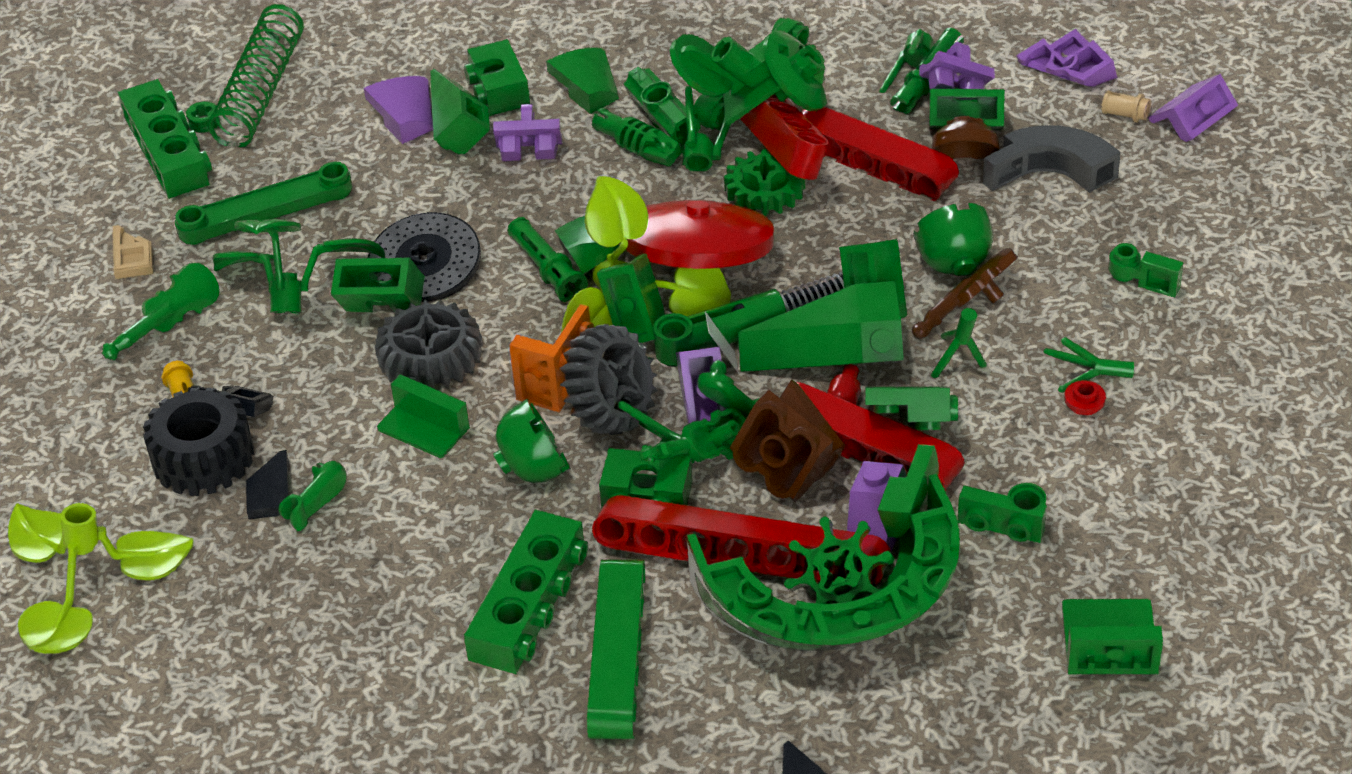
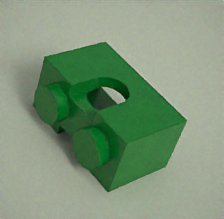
M508 39L467 49L469 63L464 64L468 85H473L475 97L488 106L489 116L520 109L522 104H530L528 80Z
M930 89L929 129H940L947 124V121L953 120L954 117L969 116L983 119L984 124L992 130H1003L1005 89ZM956 98H977V99H976V100H958V99H956Z
M410 258L336 259L331 296L345 311L373 313V306L388 305L394 312L396 309L407 310L409 303L415 306L421 305L425 276ZM374 272L388 273L392 279L389 281H379Z
M608 449L599 483L601 509L609 498L616 495L681 505L688 504L693 482L691 456L680 455L665 460L656 459L653 464L649 465L645 461H641L639 455L641 451ZM641 470H650L653 471L656 475L640 474L637 472Z

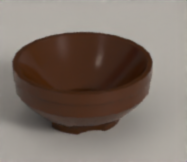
M960 116L947 121V124L936 132L932 138L931 149L944 153L952 159H984V157L1000 150L998 135L984 124L983 119Z

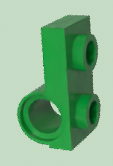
M1032 483L1017 484L1009 490L1008 495L963 485L958 501V523L964 524L971 530L978 532L989 530L1005 534L1018 542L1029 540L1041 543L1045 532L1047 496L1041 487Z

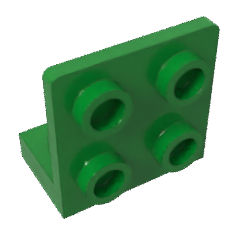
M1064 599L1062 601L1068 674H1159L1163 633L1162 626H1154L1151 600Z

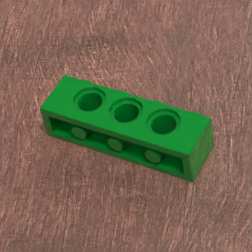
M159 79L118 91L123 116L167 198L170 199L210 185L207 175L208 172L212 171L210 159L205 150L199 152L201 148L194 130L188 131L189 126L182 110L176 111L178 108L172 91H165Z
M534 510L464 634L468 661L517 674L523 661H531L536 650V637L540 629H548L554 616V604L558 596L565 597L569 591L573 568L575 565L581 566L586 559L588 542L584 540L581 521Z

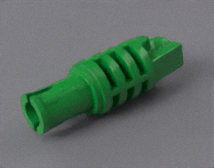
M605 108L597 110L604 118L598 114L593 116L592 127L595 130L613 137L619 147L625 148L627 151L633 152L645 160L670 167L682 153L678 142L661 130L643 121H639L637 118H622Z

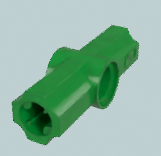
M638 66L628 72V78L624 83L627 93L647 113L655 127L661 129L679 144L684 145L688 137L686 107L674 95L670 84L661 81L650 68L643 69ZM695 117L696 133H698L701 127L697 118Z

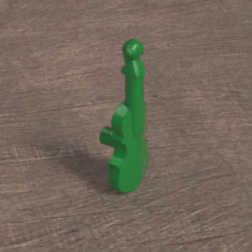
M200 263L186 264L177 274H171L172 284L170 288L166 291H157L155 296L143 302V318L122 332L112 343L103 344L102 355L104 358L116 360L121 350L131 347L153 329L160 332L171 330L177 322L183 320L184 314L190 310L201 314L203 308L212 305L219 297V284L214 274Z
M733 407L723 411L716 410L711 413L710 422L707 419H702L685 425L682 429V438L661 442L654 447L643 445L639 454L641 461L651 465L656 459L665 460L688 454L696 462H702L708 458L713 459L720 454L731 460L733 459V452L730 446L746 418L738 409Z

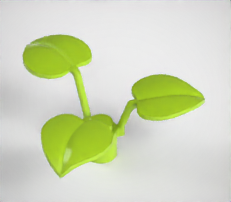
M607 176L597 177L593 193L585 211V227L590 238L603 247H614L619 243L620 245L612 254L607 255V260L594 268L593 280L600 290L588 287L580 290L571 299L565 311L561 332L580 304L589 306L590 322L593 323L594 327L604 324L613 325L597 272L604 268L626 263L618 260V258L628 247L627 239L642 237L648 226V211L645 202L632 187L618 179ZM677 267L674 274L675 283L655 280L658 288L673 290L669 299V308L672 313L689 316L730 302L731 292L719 268L693 269Z
M17 503L12 511L8 525L9 545L15 556L24 561L40 563L52 558L56 552L64 554L66 549H68L64 604L62 605L54 601H43L29 606L21 614L18 621V632L21 640L29 650H34L38 653L54 654L77 647L87 637L92 628V614L88 609L72 607L74 601L77 555H86L92 552L98 540L101 541L112 559L121 560L120 568L126 576L138 580H156L166 577L176 570L192 549L194 544L193 538L166 532L135 531L121 536L117 540V549H115L107 537L106 527H97L96 511L88 504H71L64 508L61 513L36 510Z

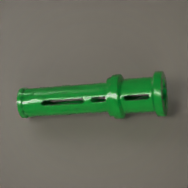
M518 217L511 221L507 229L509 236L539 267L540 278L546 284H551L555 288V294L562 302L570 301L576 293L588 287V279L585 275L572 268V262L565 254L556 253L525 217ZM569 281L575 285L574 289L569 285Z

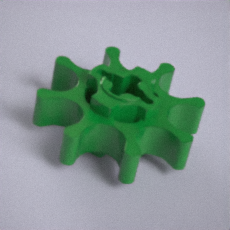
M822 517L819 523L824 530L825 537L819 547L807 549L796 540L790 542L789 548L796 554L804 555L807 559L808 567L803 576L795 579H786L784 586L791 592L805 586L813 588L816 592L817 599L815 603L817 604L855 601L863 594H874L882 590L872 585V571L879 565L892 564L894 562V557L889 551H885L878 556L864 554L862 541L871 531L870 526L865 521L858 523L856 533L851 538L840 540L833 534L832 521L828 517ZM859 559L862 563V572H859L857 565ZM845 561L844 567L849 571L846 578L838 576L833 582L834 575L830 572L831 566L833 564L841 566ZM817 571H819L821 577L820 583L817 581ZM851 590L848 593L839 595L841 592Z

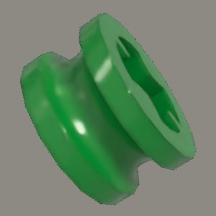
M202 101L188 107L186 118L189 121V128L197 133L209 132L208 122L210 116L214 113L216 105L211 102ZM215 119L213 120L214 129L218 127Z

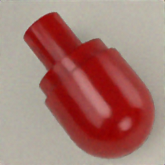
M846 364L842 374L836 375L831 380L827 393L857 405L861 394V384L857 380L860 372L859 368L853 364Z

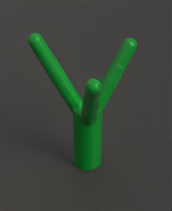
M963 309L957 328L941 334V338L944 340H954L932 371V378L939 377L960 345H967L980 367L984 368L987 366L971 336L977 319V313L974 309Z
M1067 337L1061 339L1062 345L1077 355L1050 348L1043 350L1045 354L1057 359L1092 368L1061 385L1058 388V391L1064 393L1066 388L1076 381H1089L1098 375L1132 378L1134 374V362L1100 359Z

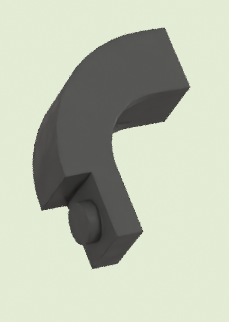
M1057 125L1022 128L1005 134L1003 148L984 157L983 184L994 191L1023 175L1039 171H1049L1068 176L1090 193L1118 178L1121 152L1104 139L1077 128Z

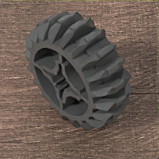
M425 299L423 305L415 306L409 303L407 310L396 309L394 317H385L384 325L378 328L377 339H375L378 365L382 373H386L390 382H393L401 374L433 389L435 384L442 383L444 387L449 389L450 379L453 378L462 383L464 373L473 374L475 363H480L481 347L483 346L479 325L476 323L475 318H471L468 309L460 310L456 302L445 306L442 299L436 304H429Z
M598 325L580 332V336L570 341L571 349L563 353L568 363L559 368L565 374V381L560 386L565 387L568 393L564 402L573 405L571 416L580 418L581 427L591 428L592 433L617 435L639 427L640 421L620 409L618 403L624 401L647 416V410L655 406L651 395L658 391L653 386V378L658 374L653 373L650 364L654 358L647 357L645 354L647 344L638 342L637 333L628 332L626 327L618 325Z

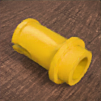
M172 361L164 367L161 379L163 384L170 389L172 397H174V393L180 391L183 393L188 392V388L193 386L192 368L183 361Z

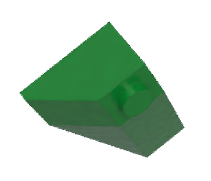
M895 281L853 284L739 331L740 372L903 361L902 325Z

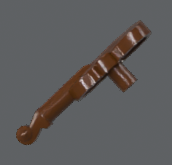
M1011 248L999 251L971 277L962 280L935 306L928 310L923 322L921 321L913 325L912 334L918 339H924L930 334L932 328L940 325L942 320L951 311L966 304L980 291L984 293L992 304L997 302L1004 296V293L993 279L1010 266L1018 256Z

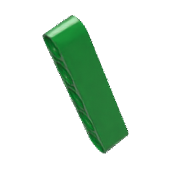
M600 560L587 706L588 739H635V735H633V722H636L637 711L635 686H638L640 663L638 662V651H641L642 639L640 617H643L644 610L643 583L646 581L645 560Z

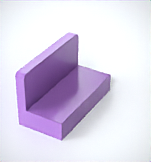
M1219 74L1193 84L1150 115L1148 119L1151 123H1156L1169 118L1179 138L1187 142L1237 107L1238 104L1223 77Z

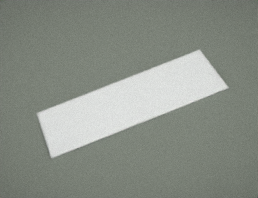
M705 311L709 334L738 372L735 351Z

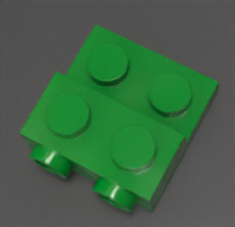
M947 386L865 387V405H874V413H899V405H906V420L908 422H915L916 430H941V422L958 421V396L950 395V388Z

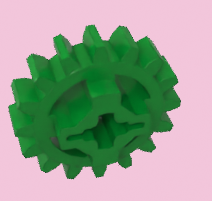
M762 149L761 154L757 156L749 151L747 152V159L736 157L735 165H728L726 167L727 175H724V190L727 191V200L735 201V205L746 206L754 211L761 210L762 214L767 216L769 210L774 209L778 214L783 213L782 206L786 205L787 207L794 208L795 199H803L805 179L787 172L773 155L768 154L766 149Z

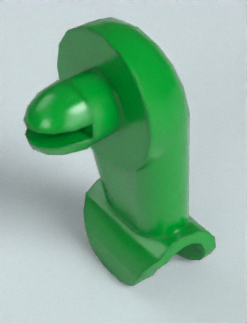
M720 360L714 361L710 367V372L701 373L698 376L697 386L700 392L726 409L730 407L738 409L747 418L754 404L760 398L752 400L734 385V380L726 376V364Z
M329 461L325 464L316 463V466H313L311 471L314 476L313 481L299 496L291 494L280 503L279 514L284 519H290L291 525L295 530H303L308 524V518L342 491L346 484L347 473L341 463L337 461Z

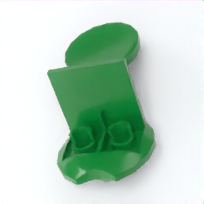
M774 30L749 51L731 37L722 38L715 47L703 38L693 34H682L671 43L669 50L671 61L678 74L689 86L711 98L724 95L725 123L728 126L773 94H776L781 102L789 98L807 111L818 112L827 104L823 88L825 80L824 57L816 49L815 45L808 44L804 46L798 39L785 31Z

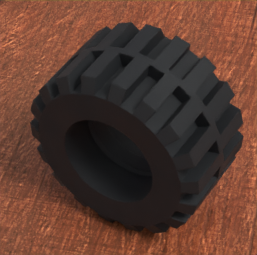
M191 388L190 392L183 393L180 391L174 393L173 398H165L159 402L160 407L153 408L148 414L149 420L144 422L143 429L145 433L143 436L156 479L160 478L161 485L165 488H169L172 485L173 491L181 495L185 489H188L190 496H199L201 489H207L208 494L216 493L215 486L222 484L226 489L233 485L232 477L240 480L245 475L244 467L250 468L253 462L251 455H254V446L245 409L242 408V404L237 398L232 399L231 394L226 391L217 393L216 388H207L206 390Z

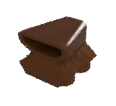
M793 380L789 382L780 398L768 390L754 404L730 446L733 458L740 469L750 473L757 471L765 478L766 487L772 495L783 499L789 497L794 502L799 500L814 482L821 479L834 467L845 448V444L802 388Z

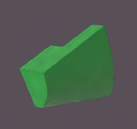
M597 47L576 49L546 61L547 72L567 87L569 98L589 114L619 99L604 49Z
M585 216L570 221L555 230L583 274L607 260V255L612 254L619 247V244L614 247H603L593 241L585 227Z
M918 444L907 477H889L877 510L888 537L898 538L905 534L910 528V515L919 513L927 504L928 476L933 474L939 476V463L935 446Z

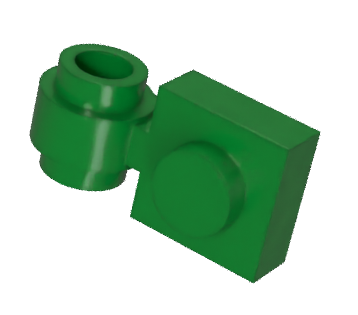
M1121 243L1115 246L1109 254L1108 270L1117 281L1128 282L1135 278L1138 279V287L1175 298L1181 288L1184 262L1147 251L1141 259V255L1134 245Z

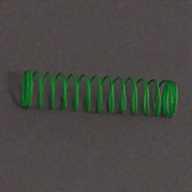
M273 4L267 6L262 11L257 25L254 27L253 33L244 51L241 53L240 60L237 62L236 68L233 70L232 76L228 80L227 86L224 88L223 94L220 96L214 113L210 116L208 122L209 133L221 145L229 146L228 143L230 142L223 140L216 134L213 120L215 119L219 128L228 135L234 134L221 126L218 116H223L232 126H238L226 118L225 115L238 118L249 130V135L242 136L248 139L245 142L236 144H240L239 147H246L251 143L257 126L260 124L261 117L264 116L269 100L273 96V91L276 90L298 39H300L303 33V20L292 8L281 4ZM273 9H282L284 11L291 13L297 19V21L293 19L291 16L281 12H267ZM270 15L288 17L296 24L298 33L295 34L292 28L285 23L276 20L265 21L264 18ZM277 23L283 25L290 30L293 36L288 38L280 31L268 29L266 24ZM265 31L271 38L262 37L260 33ZM283 36L289 42L290 48L286 49L283 44L278 42L277 40H280L278 37ZM261 40L268 47L258 46L256 41ZM265 40L280 45L285 51L286 56L282 57L273 50L275 47L269 45ZM257 48L263 55L254 54L252 49ZM260 48L275 53L280 58L282 65H277L268 58L272 56L266 54ZM253 57L262 65L267 64L261 62L257 57L267 59L277 68L278 73L273 74L265 66L250 63L248 58ZM245 66H249V67H251L256 73L246 72V70H245L244 67H245ZM253 66L263 68L269 72L274 82L269 83L267 79L259 75L264 73L258 71ZM245 74L255 83L259 81L253 79L249 74L257 76L266 82L270 90L264 91L257 84L242 80L240 75ZM241 83L250 91L255 90L249 88L245 83L254 85L265 95V100H260L259 97L249 91L238 89L235 84ZM237 92L244 99L252 100L241 92L250 94L257 99L261 108L256 109L249 102L234 98L231 93ZM233 101L242 109H246V107L240 105L237 101L245 103L252 107L257 117L252 118L243 110L229 107L227 102ZM233 110L238 111V112H241V113H243L244 115H246V116L251 120L253 126H252V125L250 124V122L246 119V117L242 116V115L239 114V113L234 112Z

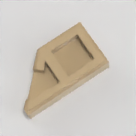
M119 225L113 226L115 279L154 274L151 241L141 236L134 237L126 233L124 228Z

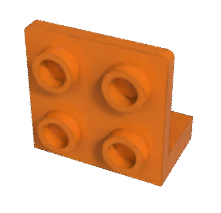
M579 305L553 345L516 334L509 345L516 400L524 401L529 399V402L535 406L560 413L566 403L564 400L568 395L567 389L560 386L565 381V374L559 368L568 363L563 353L571 349L570 341L580 336V332L588 328H594L593 323L590 322L589 306Z

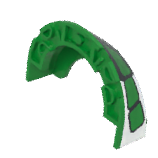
M937 474L929 475L927 511L910 515V528L899 537V555L891 575L878 588L882 590L855 601L817 604L797 600L796 605L784 602L774 597L773 590L760 582L751 573L742 557L707 565L695 533L687 535L690 582L699 599L716 618L734 631L752 640L770 646L800 651H826L852 647L872 641L906 626L925 613L941 597L948 587L958 563L960 549L958 521Z

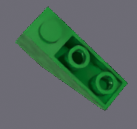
M433 68L430 71L434 140L446 150L450 149L458 155L466 154L490 131L488 106L463 86Z

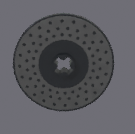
M427 212L405 217L387 227L374 241L384 249L385 258H410L422 272L425 279L421 302H424L425 299L427 302L443 299L461 290L473 278L481 261V247L473 228L462 219L445 213ZM368 253V258H381L378 255ZM422 255H427V259L421 260ZM374 272L379 281H389L392 279L388 273Z

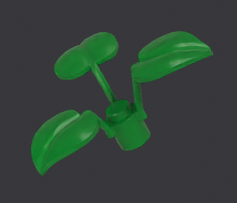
M268 219L262 222L258 220H242L235 222V229L256 235L261 232L269 233L272 239L273 255L246 251H228L214 254L213 263L214 271L247 261L263 264L269 283L270 313H301V292H308V283L320 254L326 252H366L385 258V251L376 242L366 239L346 238L323 241L322 244H317L313 247L302 281L297 280V273L283 272L278 232L300 231L301 224L281 219ZM270 261H274L275 273H273Z

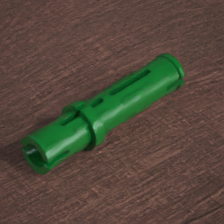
M946 28L914 71L910 70L904 78L905 83L890 100L894 110L909 114L920 97L930 92L929 79L919 76L920 66L922 64H929L938 51L946 53L961 35L958 30ZM960 37L957 42L964 43V38Z

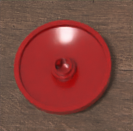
M681 200L657 203L646 206L648 211L647 230L640 238L627 239L628 247L626 251L635 257L647 254L649 262L671 267L712 269L738 266L758 260L772 250L774 246V225L766 216L754 210L723 202Z

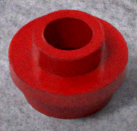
M1082 380L1076 381L1066 388L1064 400L1073 412L1079 415H1092L1104 407L1106 393L1099 384Z

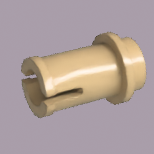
M1107 90L1102 101V113L1129 117L1136 123L1139 120L1146 121L1151 110V99L1145 98L1144 94H1138L1136 97Z

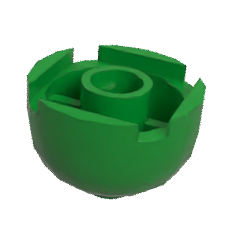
M968 203L970 209L958 210L956 204L934 210L921 218L918 222L919 231H914L913 236L917 249L928 266L938 272L954 274L956 276H965L975 271L976 267L990 254L994 238L989 215L983 206L976 203Z
M525 399L515 405L502 416L497 424L495 433L499 450L494 452L493 455L505 474L513 471L523 481L543 483L557 478L571 469L564 453L562 452L559 455L556 448L558 447L553 433L536 407L529 402V399Z

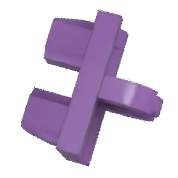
M956 42L946 53L938 51L929 64H922L919 76L929 79L930 89H954V87L958 89H985V85L994 79V68L970 61V47ZM959 98V99H960V100H976L977 98Z
M533 104L521 105V120L493 122L496 146L499 147L502 161L521 160V146H535V157L537 160L555 159L558 145H562L560 120H535Z

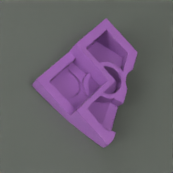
M1076 29L1052 44H1049L1043 38L1017 55L1018 62L1021 65L1085 86L1094 87L1117 78L1114 61L1094 40L1088 42ZM1063 52L1067 57H1062L1061 53Z
M397 77L364 87L365 99L382 115L384 126L402 144L433 130L429 83L426 77Z

